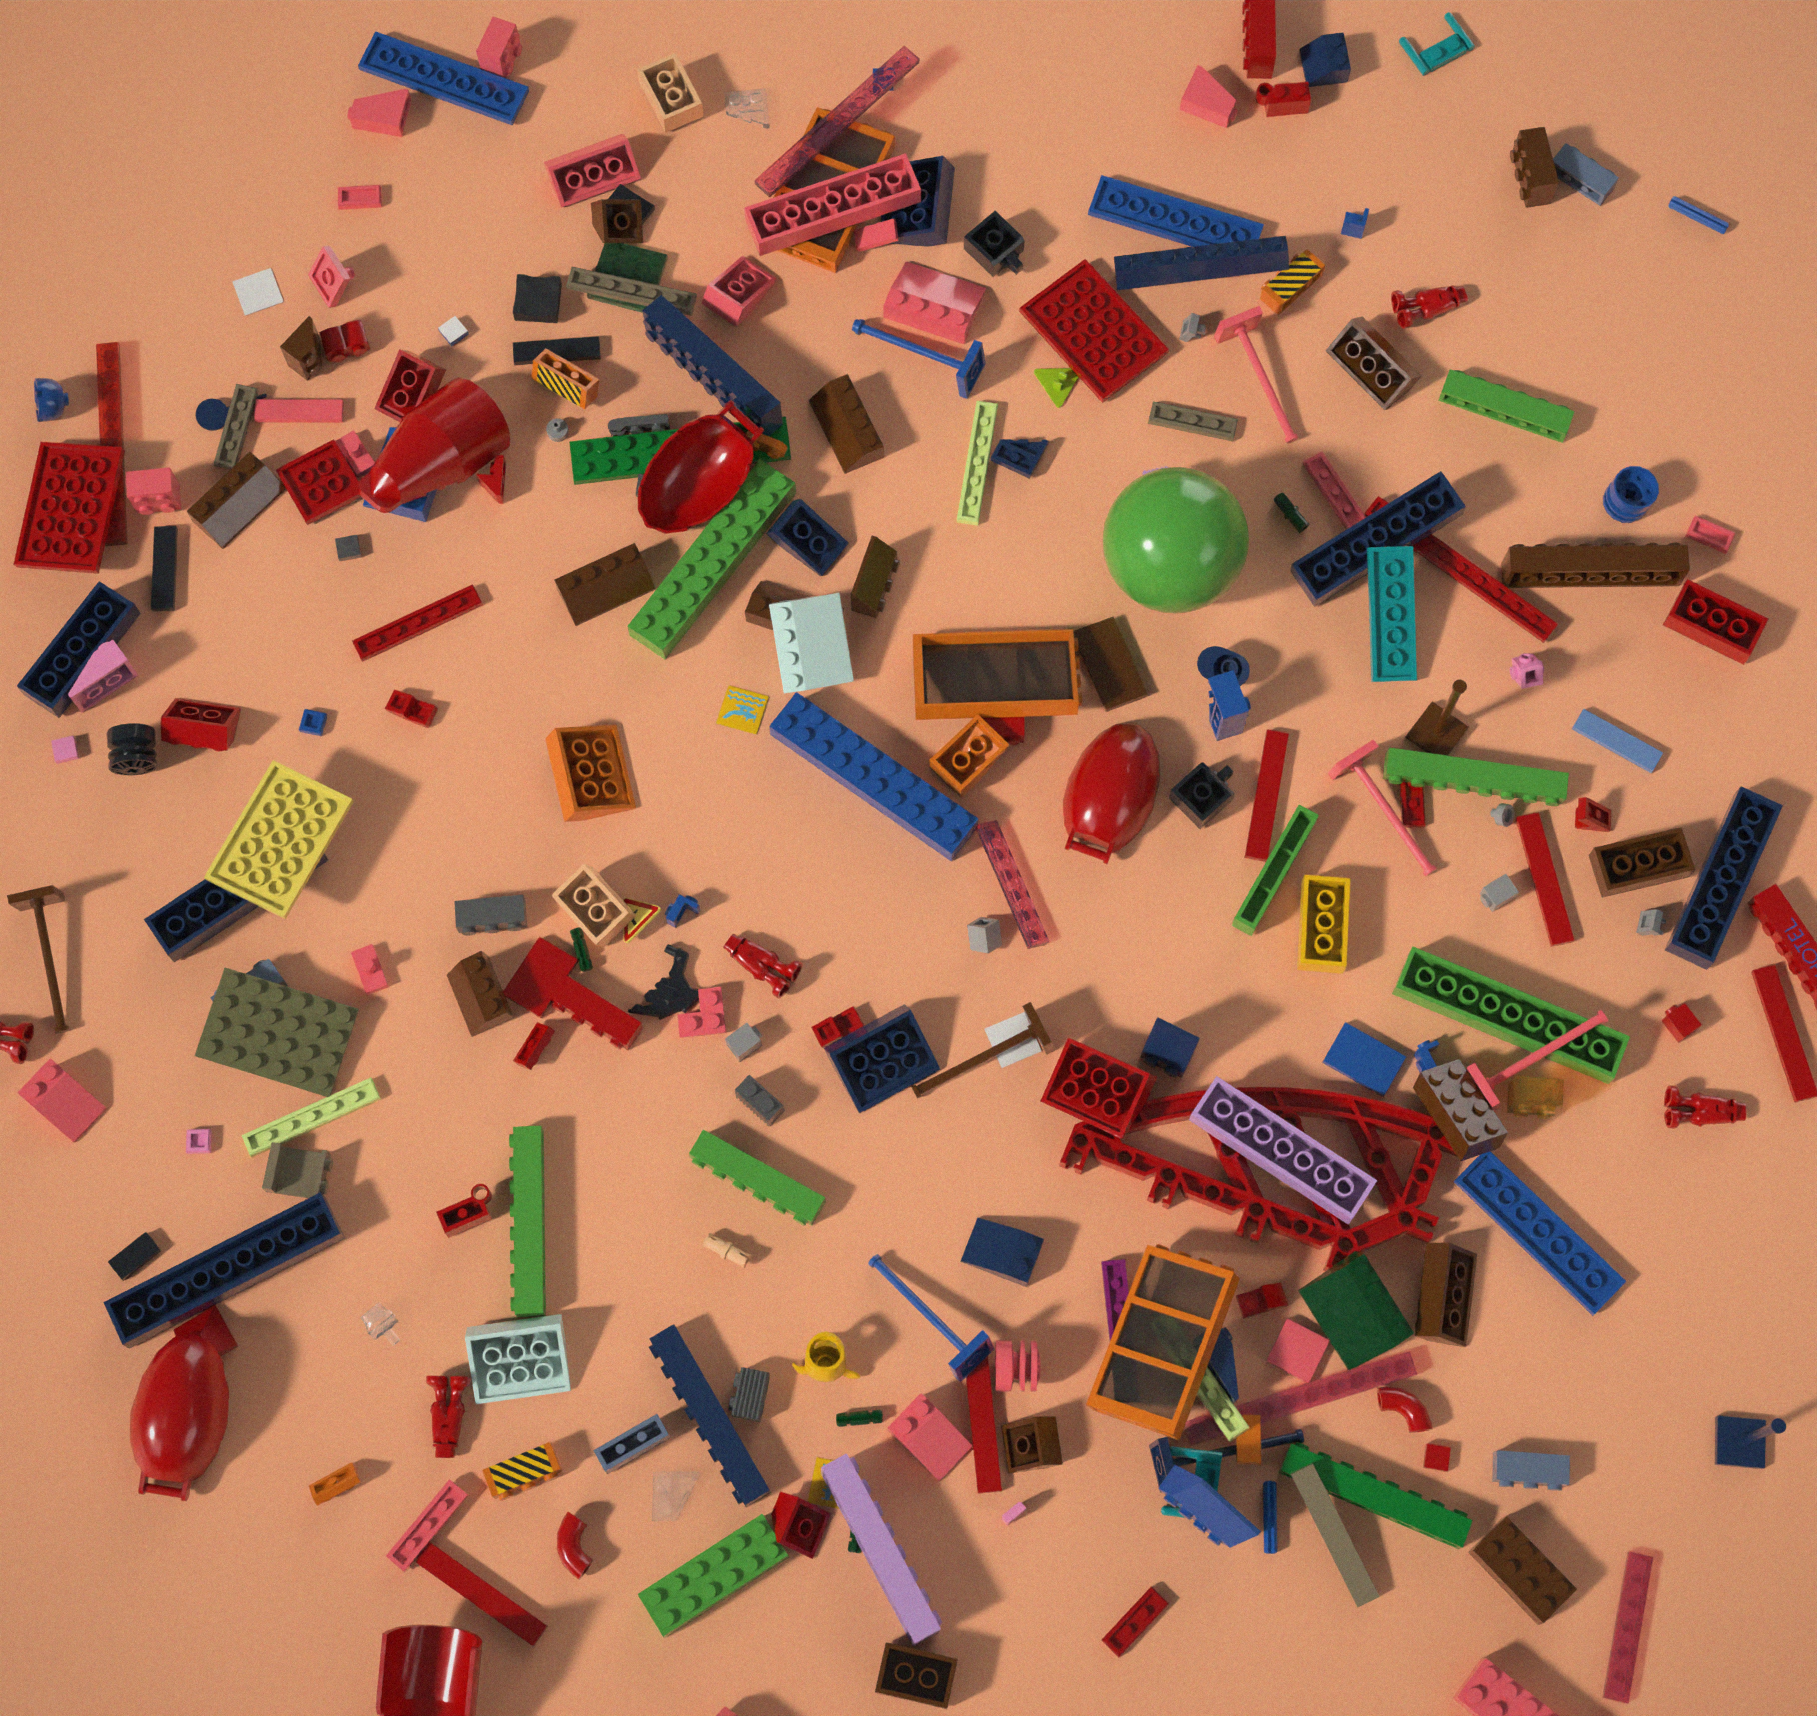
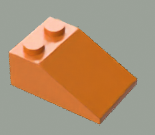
M977 714L929 760L930 768L962 798L981 780L1010 745Z

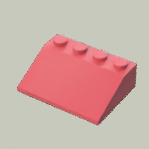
M906 261L887 295L883 305V318L965 344L986 288Z

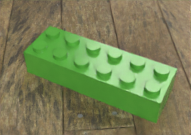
M761 1514L638 1593V1596L660 1633L666 1638L788 1559L789 1556L783 1546L777 1543L775 1533L764 1515Z

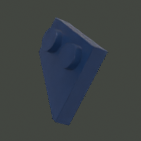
M1000 439L991 456V461L1030 479L1049 441L1028 442V439H1019L1017 441Z

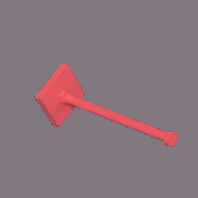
M1260 306L1220 321L1214 338L1217 344L1239 336L1286 436L1285 441L1288 444L1299 437L1297 433L1294 434L1247 332L1257 328L1263 312Z
M1373 739L1337 762L1328 774L1334 780L1349 769L1355 770L1423 868V874L1427 876L1437 868L1435 865L1432 866L1362 766L1364 764L1363 760L1368 758L1379 747Z
M1599 1010L1596 1016L1490 1079L1488 1077L1484 1078L1475 1063L1468 1066L1466 1070L1495 1111L1500 1106V1102L1493 1092L1496 1085L1602 1022L1603 1024L1607 1023L1608 1019L1603 1011Z

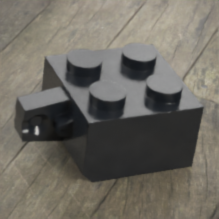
M997 211L992 212L964 236V250L992 277L1007 267L1016 275L1023 270V263L1018 258L1019 254L1024 251L1025 240Z
M1202 762L1171 789L1169 799L1201 829L1233 800L1235 793L1228 787L1229 784L1226 781L1233 775L1234 771L1227 765L1217 773Z

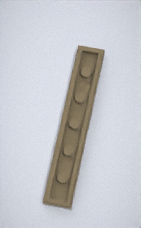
M571 267L566 284L567 289L644 306H648L659 296L663 295L682 314L692 316L697 299L696 293L577 267Z
M1313 1463L1292 1472L1291 1476L1357 1607L1378 1598L1379 1594Z

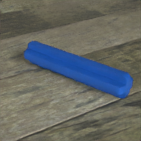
M1673 196L1669 202V208L1721 234H1724L1729 227L1728 222L1676 196Z
M1264 1481L1263 1483L1264 1553L1276 1554L1278 1551L1277 1483L1275 1481Z

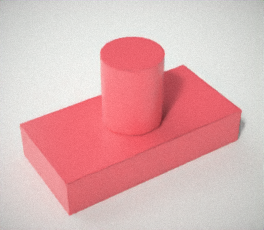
M354 430L335 441L357 478L370 472L375 462Z
M373 944L351 952L367 995L389 987Z

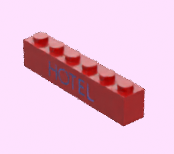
M1774 884L1752 897L1748 902L1749 910L1754 917L1759 919L1764 933L1772 938L1777 952L1785 957L1790 971L1800 979L1802 989L1805 993L1810 994L1817 1009V943L1777 884Z

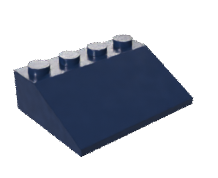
M943 155L909 161L921 188V202L881 215V222L894 219L897 224L898 241L889 244L924 247L946 244L955 167Z
M905 1004L824 1047L833 1068L859 1113L940 1070L911 1009Z

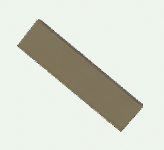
M236 384L213 463L214 466L231 470L239 462L259 392L258 388Z
M1153 401L1148 424L1233 442L1238 419Z

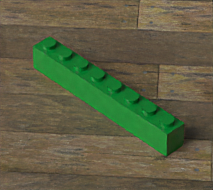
M1296 1442L1295 1445L1290 1444L1288 1446L1278 1473L1293 1479L1291 1476L1292 1472L1313 1463L1329 1495L1456 1549L1463 1548L1473 1521L1467 1518V1513L1454 1509L1453 1512L1444 1508L1445 1504L1431 1499V1502L1421 1499L1422 1494L1413 1490H1408V1493L1400 1490V1485L1392 1481L1386 1480L1385 1483L1381 1482L1371 1472L1363 1471V1473L1355 1471L1354 1466L1347 1462L1341 1461L1340 1464L1336 1463L1326 1453L1318 1452V1454L1310 1452L1308 1451L1309 1447L1302 1443Z

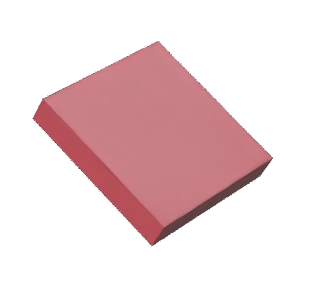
M1287 1318L1265 1362L1309 1384L1328 1346L1329 1340Z

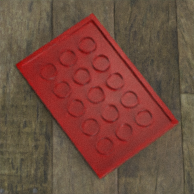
M1086 259L1019 308V312L1102 403L1169 352L1165 344Z
M40 442L13 565L17 568L99 574L125 450L122 447Z

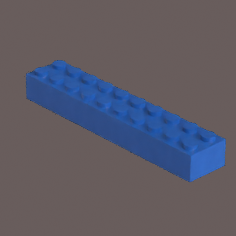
M797 692L769 726L770 735L951 862L978 828L979 819Z

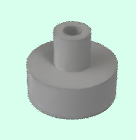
M556 418L547 424V435L552 441L561 442L568 437L569 429L564 420Z
M1501 803L1496 809L1493 808L1490 815L1494 817L1497 825L1508 827L1513 822L1515 811L1512 805Z

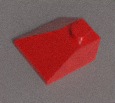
M216 1305L173 1329L175 1336L191 1333L198 1334L203 1339L213 1343L220 1357L238 1347Z
M780 1491L771 1513L777 1543L813 1559L831 1513L797 1496Z

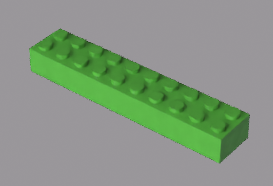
M759 459L748 473L746 480L734 498L717 512L628 624L629 635L665 660L796 494L795 482Z
M1413 946L1407 955L1392 992L1395 996L1532 1053L1589 1020ZM1599 1024L1544 1058L1609 1084L1616 1076L1630 1036Z

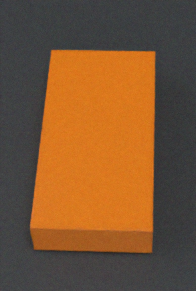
M1242 1415L1250 1429L1236 1438V1464L1261 1465L1260 1415Z

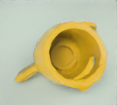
M827 1331L818 1333L810 1339L805 1352V1366L799 1367L795 1362L792 1363L796 1372L801 1375H809L819 1382H833L841 1376L849 1379L861 1378L857 1372L846 1369L844 1345L841 1339L834 1333Z

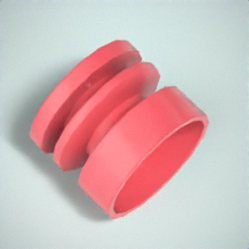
M996 1340L995 1391H1011L1013 1381H1018L1020 1391L1024 1392L1025 1381H1030V1392H1036L1041 1367L1037 1341H1030V1352H1025V1341L1020 1342L1019 1352H1014L1012 1341Z

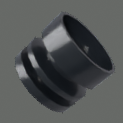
M140 723L120 724L108 729L107 747L109 750H112L108 753V759L110 760L108 763L109 770L115 774L132 776L156 770L157 760L155 758L157 752L152 749L156 745L155 729Z

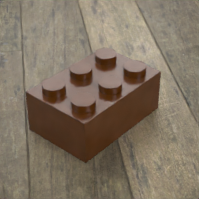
M1545 127L1520 130L1517 139L1514 140L1513 150L1510 151L1511 162L1515 163L1516 167L1515 179L1517 182L1519 181L1521 187L1519 190L1520 199L1524 200L1526 208L1551 204L1559 181Z
M886 1642L875 1693L947 1709L958 1659Z

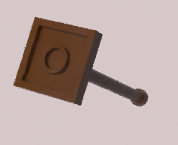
M1459 679L1453 683V691L1444 709L1432 701L1405 738L1426 753L1448 756L1469 728L1451 715L1461 694L1467 689L1465 681Z
M54 885L7 895L9 905L17 910L34 909L56 1022L55 1034L68 1032L69 1026H66L43 910V907L64 902V892Z
M1029 1002L1022 1006L1031 1024L1027 1026L1028 1029L918 1086H911L917 1099L922 1097L921 1094L1031 1037L1039 1039L1046 1055L1055 1051L1032 1003Z

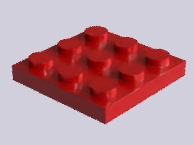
M334 439L276 469L278 476L307 525L361 497L358 492L359 481Z

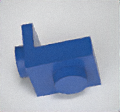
M679 894L674 904L670 903L666 909L667 924L676 928L686 909L699 914L700 906L697 904L698 901L689 895L684 897Z
M1427 1040L1417 1046L1418 1049L1414 1056L1417 1060L1416 1066L1419 1072L1437 1067L1429 1052L1439 1046L1438 1040L1434 1042Z

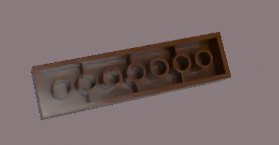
M1677 542L1667 545H1658L1657 543L1614 545L1612 543H1605L1600 546H1592L1589 543L1578 546H1569V544H1558L1556 546H1547L1546 544L1534 546L1515 544L1509 546L1501 563L1502 582L1507 588L1680 586L1690 570L1688 545H1680Z

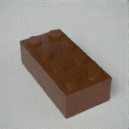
M1682 827L1594 847L1588 855L1602 898L1688 878L1696 870Z
M1460 1059L1420 1072L1413 1089L1460 1161L1501 1147L1508 1131Z
M1507 1516L1500 1519L1468 1551L1537 1625L1544 1624L1577 1590Z

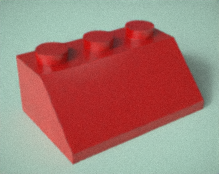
M175 698L161 716V741L169 742L172 745L184 744L190 745L193 748L204 747L219 752L227 751L234 742L241 708Z

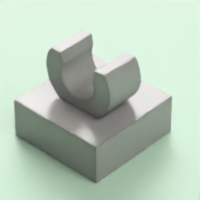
M1191 313L1183 320L1179 340L1188 342L1193 337L1200 339L1201 334L1205 335L1207 326L1198 323L1200 315Z
M1658 909L1641 911L1636 933L1642 936L1663 935L1664 932L1660 930L1661 924H1666V920L1662 918L1664 912Z

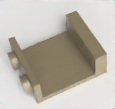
M272 1142L262 1188L268 1193L301 1198H310L320 1192L326 1195L328 1190L326 1177L327 1172L332 1170L333 1158H331V1154L327 1150H322V1153L287 1148L281 1143Z

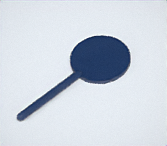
M261 394L257 396V399L266 398L267 394ZM206 399L196 409V420L206 430H219L225 425L229 407H226L218 399Z

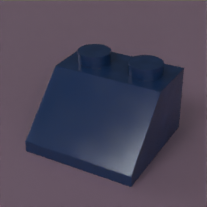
M1344 32L1322 35L1299 49L1305 82L1309 83V87L1348 82L1351 66Z

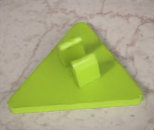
M1071 368L1034 370L1035 376L1057 408H1060L1079 377Z

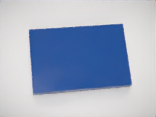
M1345 1022L1322 1063L1384 1097L1406 1056Z

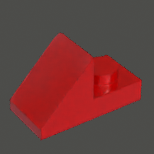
M495 454V461L491 462L490 474H476L479 484L498 504H503L506 460L504 455Z
M1587 797L1578 798L1575 828L1610 832L1612 810Z
M1281 1283L1262 1285L1259 1289L1236 1295L1243 1319L1288 1306Z

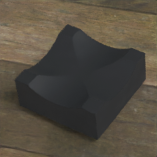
M517 274L516 295L513 306L514 320L558 323L562 288L560 277H532L525 274Z

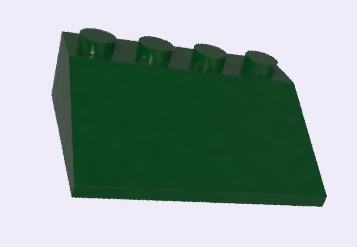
M1354 1251L1298 1290L1349 1371L1396 1347L1414 1334L1364 1253Z

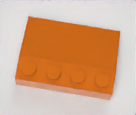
M617 725L555 728L545 738L564 822L584 821L636 808Z

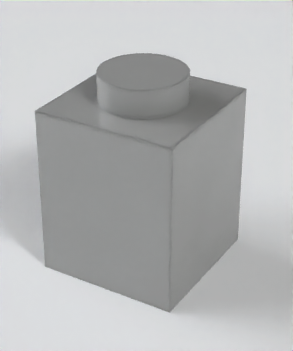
M1504 874L1484 886L1479 894L1481 895L1480 899L1486 908L1489 907L1493 912L1515 899L1519 891L1507 874Z
M745 1023L725 1038V1042L735 1057L741 1062L762 1046L760 1040L762 1035L755 1026L751 1028L748 1023Z

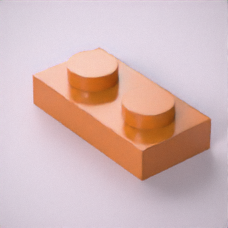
M351 1462L310 1484L309 1489L314 1502L318 1506L345 1490L353 1488L356 1484L360 1483V1479L355 1466Z

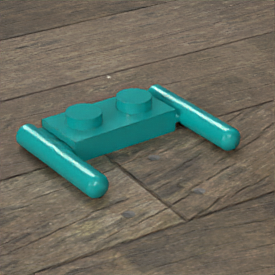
M1450 12L1444 15V19L1455 34L1423 50L1419 55L1406 37L1399 39L1400 45L1423 76L1475 48L1474 43Z
M1170 1447L1172 1456L1196 1459L1194 1474L1204 1479L1218 1492L1222 1452ZM1162 1506L1161 1508L1162 1515L1185 1518L1178 1512L1179 1507Z

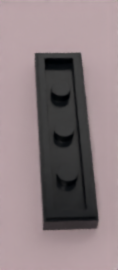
M599 336L513 342L514 365L533 364V360L545 349L567 361L601 359Z
M177 526L154 527L152 611H175Z

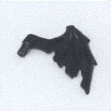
M669 944L666 946L664 952L674 957V963L669 972L672 979L661 978L655 984L657 989H651L643 996L646 1002L653 1003V1005L642 1006L635 1004L631 1009H628V1013L659 1017V1020L677 1012L683 1011L686 1013L699 999L698 989H693L689 985L684 974L689 959L688 952L681 948L677 949Z

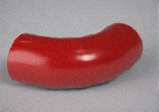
M1396 1387L1377 1388V1400L1381 1412L1396 1411L1406 1419L1409 1433L1433 1430L1426 1407L1414 1394Z
M567 1512L557 1531L556 1549L563 1566L580 1580L593 1562V1559L582 1550L580 1544L581 1535L587 1524L570 1512Z

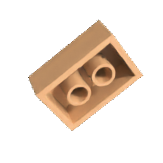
M676 53L637 69L639 83L665 133L704 117L702 102Z
M583 864L552 894V897L598 946L605 947L636 916L599 873L587 864Z

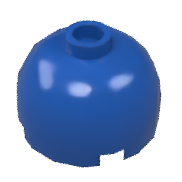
M35 378L34 398L38 409L36 410L37 421L47 422L59 418L63 414L64 406L69 405L68 393H63L62 386L53 379Z

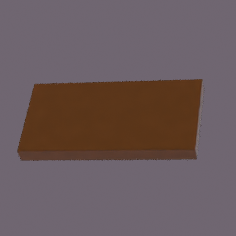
M1114 616L1073 631L1074 638H1078L1080 654L1106 712L1147 697V691Z

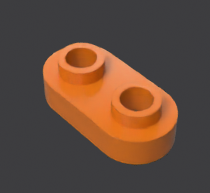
M747 431L746 435L750 437L752 433ZM761 434L752 444L753 451H763L774 459L784 457L788 449L783 442Z

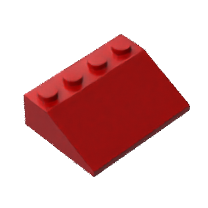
M1068 1037L1040 1102L1123 1139L1149 1098L1157 1076Z

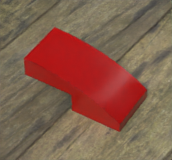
M395 689L384 708L400 718L428 729L438 711L435 705L417 700L413 695Z
M852 1006L834 1017L826 1018L811 1028L820 1046L823 1048L865 1025L856 1008Z

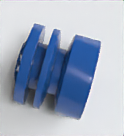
M1640 466L1623 468L1606 488L1603 495V506L1607 514L1614 520L1621 523L1638 521L1656 501L1659 494V484L1655 476L1645 468Z

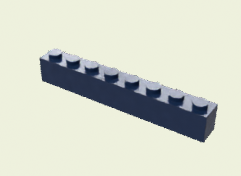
M1276 236L1114 256L1117 290L1289 270L1286 236Z
M673 1324L649 1338L652 1343L649 1349L655 1359L661 1358L664 1365L660 1368L666 1379H673L676 1386L672 1387L678 1400L682 1398L685 1400L687 1407L684 1410L690 1421L694 1419L697 1421L699 1428L696 1431L702 1442L708 1440L712 1447L708 1452L714 1463L720 1461L724 1468L720 1471L726 1483L732 1482L736 1489L732 1494L737 1503H744L745 1507H748L771 1493L676 1326Z

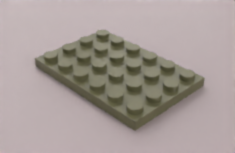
M225 967L194 1056L330 1097L359 1009Z

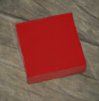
M1427 1443L1423 1468L1448 1472L1451 1447Z

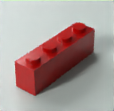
M566 974L550 995L553 1008L561 1013L568 1012L572 1015L571 1019L580 1025L587 1024L591 1027L590 1031L598 1037L606 1036L610 1039L609 1043L619 1050L622 1047L629 1050L643 1030L642 1022Z

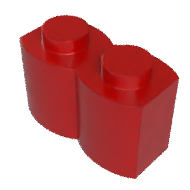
M361 320L350 321L341 326L327 328L319 332L329 362H341L349 355L361 356L370 350Z

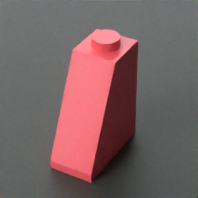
M1197 65L1181 99L1180 110L1227 128L1229 121H1234L1238 109H1235L1236 99L1202 66Z
M409 89L354 99L353 105L349 107L347 114L352 128L402 137L412 101Z

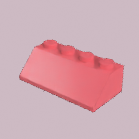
M624 134L544 162L561 208L615 189L620 184L626 185L641 179L629 141Z

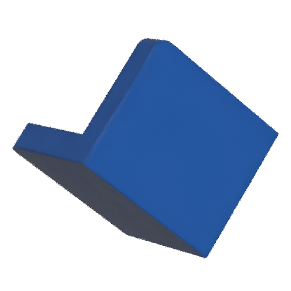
M1365 208L1363 215L1346 212L1341 234L1362 239L1369 209Z

